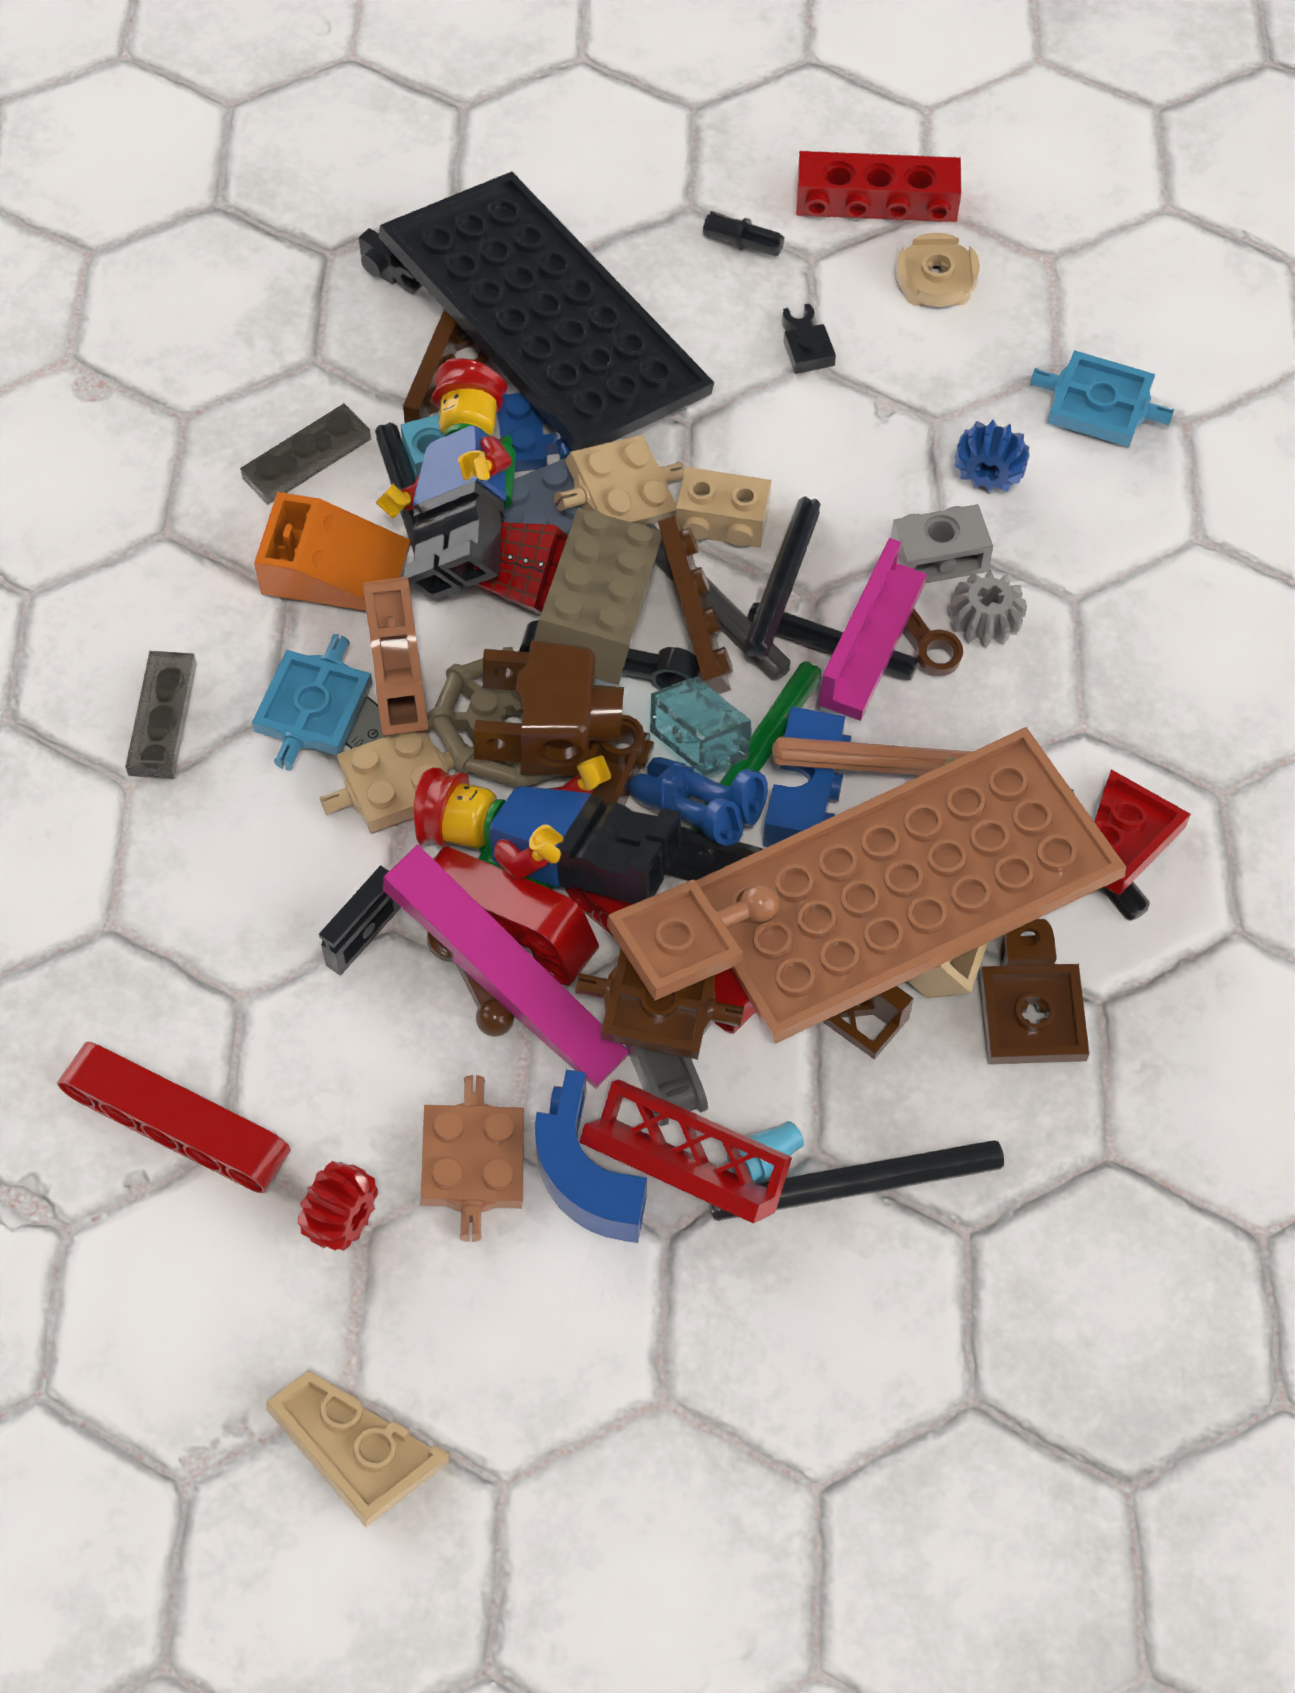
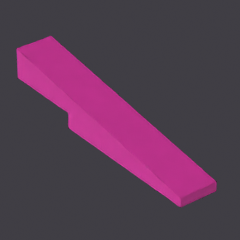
M418 844L383 877V891L454 954L453 961L570 1067L575 1071L586 1072V1081L595 1089L629 1056L630 1051L622 1044L600 1040L602 1024Z

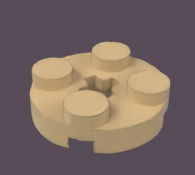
M928 233L914 238L911 246L907 247L905 251L903 247L899 252L897 260L896 279L900 288L905 292V299L914 306L942 307L964 305L970 300L971 293L978 281L980 262L976 252L970 246L968 251L965 247L959 245V238L950 234ZM940 266L941 271L944 273L932 272V267Z

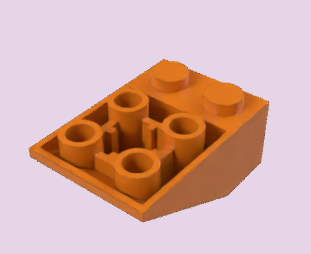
M277 492L254 561L260 592L264 595L366 611L363 582L400 578L408 556L411 540L320 498Z

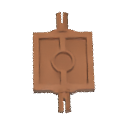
M473 1075L464 1077V1103L455 1106L424 1105L420 1206H444L461 1212L459 1238L466 1242L469 1241L470 1222L472 1223V1242L481 1240V1212L495 1208L521 1209L523 1202L524 1108L493 1107L484 1104L485 1078L476 1075L475 1093H473Z

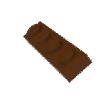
M673 515L658 521V525L702 679L715 696L731 690L727 674L733 673V666L726 648H719L715 634L722 632L714 607L708 608L704 594L710 592V587L702 567L696 568L693 554L699 553L696 539L691 528L684 529Z

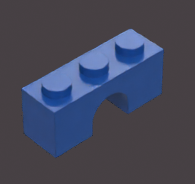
M791 706L784 737L851 742L852 739L851 735L844 734L846 716ZM781 765L780 769L801 773L809 781L797 787L773 784L764 825L763 847H769L835 816L834 813H828L827 811L830 800L839 802L844 774L836 773V769Z

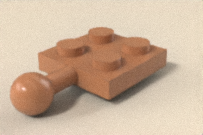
M693 879L609 914L607 927L653 999L657 1000L741 964L743 951L727 928L747 919L757 923L767 922L777 914L780 902L776 891L766 884H754L744 891L741 901L715 911Z

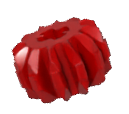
M334 1161L327 1164L324 1170L316 1173L315 1181L311 1186L307 1187L306 1197L300 1202L302 1211L298 1215L297 1224L301 1228V1234L309 1238L310 1242L322 1248L327 1247L334 1251L338 1249L344 1251L350 1247L352 1241L359 1239L362 1229L368 1225L370 1214L375 1210L373 1202L378 1196L375 1178L366 1174L364 1169L353 1164L348 1165L343 1162L337 1163Z

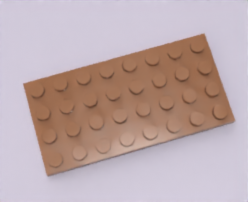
M1024 727L696 880V883L715 911L741 901L744 891L754 884H766L772 887L779 897L778 912L771 920L757 923L747 919L727 928L743 951L741 964L732 967L731 970L773 1042L776 1044L1125 877L1126 866L1029 729Z

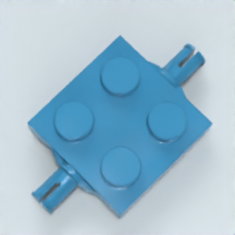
M1074 350L1068 366L1061 371L1060 375L1035 368L1030 381L1031 386L1054 392V402L1047 423L1126 447H1130L1136 428L1143 423L1144 419L1169 427L1175 410L1174 408L1171 409L1150 402V391L1155 378L1154 373Z
M339 634L332 635L324 655H304L286 649L252 721L254 732L280 739L283 742L274 759L275 765L281 769L284 768V765L286 770L293 768L301 748H311L335 756L343 750L372 686L371 673L350 668L342 662V658L350 645V641L342 635L340 639Z

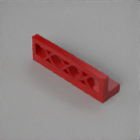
M619 1079L611 1082L601 1118L584 1124L579 1143L753 1224L775 1213L792 1157ZM623 1097L636 1103L644 1123L632 1127L617 1120ZM653 1111H655V1112H657V1113H659V1114H661V1115L655 1117L654 1114H653ZM666 1118L679 1122L687 1142L677 1147L667 1143L658 1122ZM647 1128L649 1134H647V1133H645V1132H643V1131H641V1130ZM695 1130L704 1134L698 1137ZM711 1137L721 1141L731 1162L721 1167L709 1162L701 1142ZM690 1147L692 1154L687 1151H684V1149ZM739 1150L748 1154L742 1157ZM757 1157L774 1165L767 1188L752 1181L744 1163L745 1161ZM734 1167L736 1174L727 1169Z

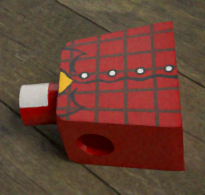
M502 522L499 576L476 585L492 595L541 615L568 535L558 526L552 524ZM474 565L475 570L480 569L479 567Z

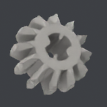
M991 570L985 574V578H981L972 572L970 577L967 578V582H959L954 591V598L950 603L949 612L951 613L950 617L954 618L955 632L967 631L966 638L968 643L979 638L982 639L985 648L991 643L992 639L1004 645L1009 639V635H1017L1020 631L1023 617L1026 614L1027 605L1026 600L1022 599L1021 585H1010L1008 574L997 579L994 578Z

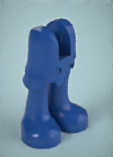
M654 757L647 766L648 774L640 773L634 776L628 786L630 795L643 806L660 813L662 808L681 811V818L702 830L707 839L724 846L733 845L741 839L743 823L748 826L756 824L764 809L768 794V782L765 775L761 772L743 769L737 773L731 786H726L695 771L694 767L663 757ZM690 797H694L701 801H704L708 803V805H703L701 803L695 802L691 800Z

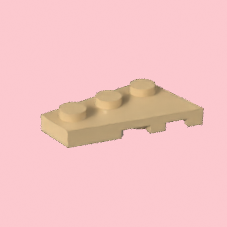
M309 1370L266 1401L268 1413L365 1528L449 1463L450 1454L435 1445L431 1448L409 1435L407 1428L393 1420L391 1423L362 1407L360 1400Z

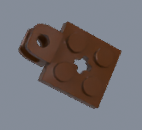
M1035 919L1006 933L1000 947V966H982L980 982L989 1064L1087 1061L1089 1057L1079 963L1055 964L1057 956L1054 933L1051 925L1045 919ZM1024 932H1033L1034 934H1036L1031 936H1020ZM1028 1004H1035L1038 1012H1046L1047 1018H1043L1038 1024L1031 1023L1029 1019H1025L1022 1013L1027 1011Z

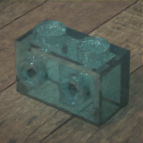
M697 677L651 693L650 732L703 776L749 758L750 736L752 734L751 720Z

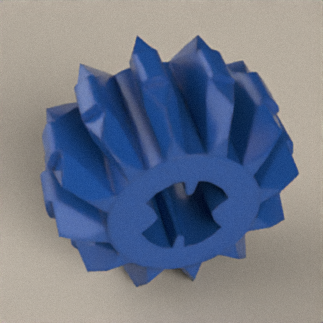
M992 419L986 426L976 421L971 429H965L959 438L954 456V466L960 469V479L973 481V489L984 486L992 493L998 487L1008 492L1011 485L1019 484L1021 478L1024 477L1030 457V447L1025 444L1023 433H1012L1011 424L1001 427Z

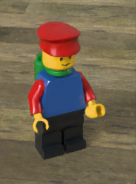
M465 358L448 359L436 372L434 378L436 389L432 394V401L436 408L439 409L438 423L440 431L444 436L427 446L421 471L415 483L402 490L392 484L375 502L392 519L403 509H414L413 517L418 520L413 527V537L416 544L414 560L404 566L403 577H408L409 585L432 601L462 590L463 584L470 587L499 576L502 524L500 514L503 513L504 509L511 506L513 499L516 452L512 447V438L509 435L500 439L491 437L495 430L496 414L502 408L503 396L508 389L507 384L498 373L487 365ZM474 565H476L480 569L474 570ZM440 578L445 582L440 584Z
M603 755L578 764L577 768L580 774L563 786L547 789L520 786L514 788L507 800L497 799L495 793L488 788L471 785L465 772L448 775L442 768L432 767L422 773L416 786L413 803L415 834L420 846H425L432 842L444 847L452 843L473 849L480 848L481 854L478 859L506 870L515 879L525 878L551 890L559 886L571 889L577 886L588 892L632 904L655 896L664 880V875H667L682 850L681 811L662 808L658 816L632 811L619 803L604 804L603 798L591 796L595 787L611 779V773Z

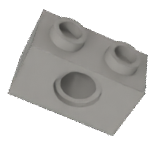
M979 504L964 507L952 506L942 511L926 514H909L903 518L893 519L891 538L902 542L898 564L926 573V583L969 576L972 572L975 574L988 572L993 543Z

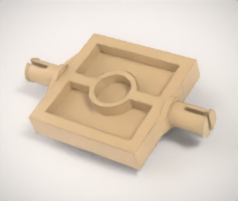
M643 435L572 451L566 457L565 463L573 477L574 489L555 493L554 503L555 505L558 504L556 508L559 511L582 506L583 509L589 511H598L607 516L643 525L658 522L676 514V503L667 483L682 481L685 468H681L684 464L677 462L663 467L659 466Z
M426 730L392 734L336 754L339 767L345 778V789L323 797L320 796V802L326 815L352 806L354 810L363 816L369 832L373 833L414 818L413 803L415 790L422 773L432 767L442 768L449 775L448 770L454 768L455 762L448 751L442 753L440 749L432 744Z

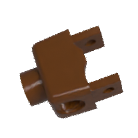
M531 640L530 652L484 649L483 688L516 691L523 705L522 723L475 720L474 759L521 763V775L577 776L580 774L577 765L588 760L590 740L620 743L624 687L594 685L595 654L586 647Z

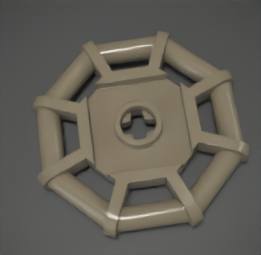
M503 647L502 650L513 651V647ZM483 658L464 665L456 663L451 665L446 670L447 679L435 707L427 714L428 726L436 730L454 760V769L459 773L469 772L514 788L520 786L528 787L555 777L551 775H521V763L504 762L512 765L510 767L491 760L474 759V746L467 747L457 730H465L474 744L475 720L503 722L506 716L510 715L522 719L523 705L516 691L487 689L474 681L483 677ZM460 692L471 700L466 712L453 711Z

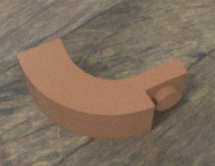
M408 577L363 582L382 736L429 730Z

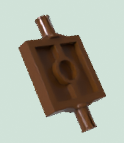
M621 948L617 965L609 974L608 979L579 972L575 988L576 994L580 993L604 998L605 1016L600 1040L696 1060L699 1057L703 1035L711 1025V1021L741 1027L745 1006L741 1007L716 1001L714 989L716 974L654 1000Z

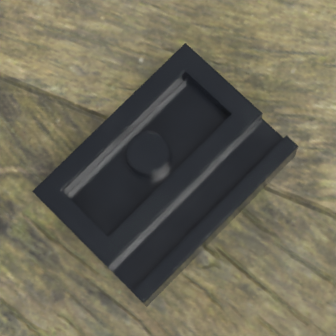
M381 865L318 934L319 938L322 939L321 947L326 966L340 976L401 908L383 891V877L389 870Z

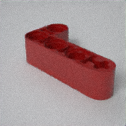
M442 847L433 858L520 945L529 948L534 958L560 984L570 986L579 972L583 970L599 949V943L585 913L569 897L528 879H515L506 870L451 847Z

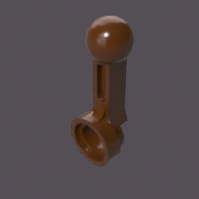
M913 609L903 634L915 649L919 665L927 673L935 676H944L954 672L958 668L963 656L961 641L956 635L946 630L937 629L930 631L916 610ZM932 648L943 649L950 656V661L942 664L936 663L928 657L927 651Z
M427 932V944L432 954L443 961L454 962V954L431 933ZM456 964L478 1008L476 1012L478 1028L484 1034L492 1037L506 1034L513 1026L514 1015Z

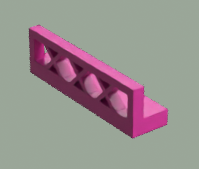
M892 538L888 539L822 677L818 705L859 721L862 720L926 583V573L898 564L902 542Z

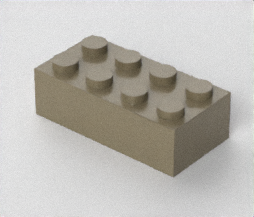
M578 507L539 618L535 641L581 646L591 649L596 659L595 678L619 685L662 540L660 530L607 516L598 511H589Z

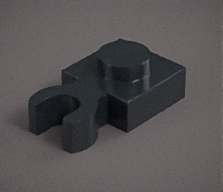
M368 228L358 237L362 266L371 275L379 276L392 285L398 281L406 291L414 294L423 285L379 239V233Z
M809 303L804 304L803 318H794L790 314L789 308H783L782 326L785 330L783 343L795 374L835 366L836 354L825 324L813 326L814 309Z

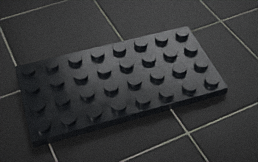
M513 171L380 225L379 239L574 451L613 442L712 394L715 382Z

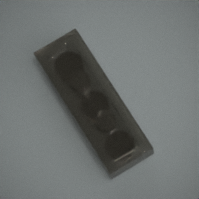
M343 403L241 467L242 479L269 505L274 502L277 492L288 493L370 441V429Z
M149 650L125 765L128 776L175 778L197 665L194 653Z

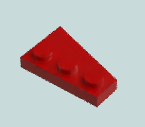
M1112 769L1106 781L1094 822L1126 866L1125 877L1104 886L1120 895L1186 828L1191 813Z

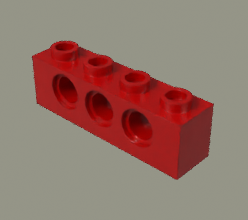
M799 151L796 197L797 216L957 222L961 199V157Z

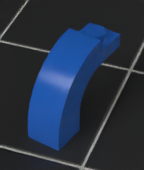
M566 1069L563 1086H554L549 1114L537 1112L535 1140L537 1160L544 1185L558 1207L580 1226L607 1238L639 1243L647 1200V1178L603 1169L585 1155L577 1138L587 1093L586 1072Z

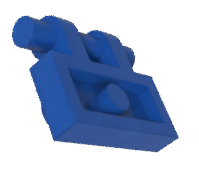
M522 393L505 394L503 396L502 408L497 413L500 438L507 435L512 438V447L516 452L515 472L540 469L547 466V455L559 454L561 460L574 451L556 430L552 434L543 433L542 425L549 423Z

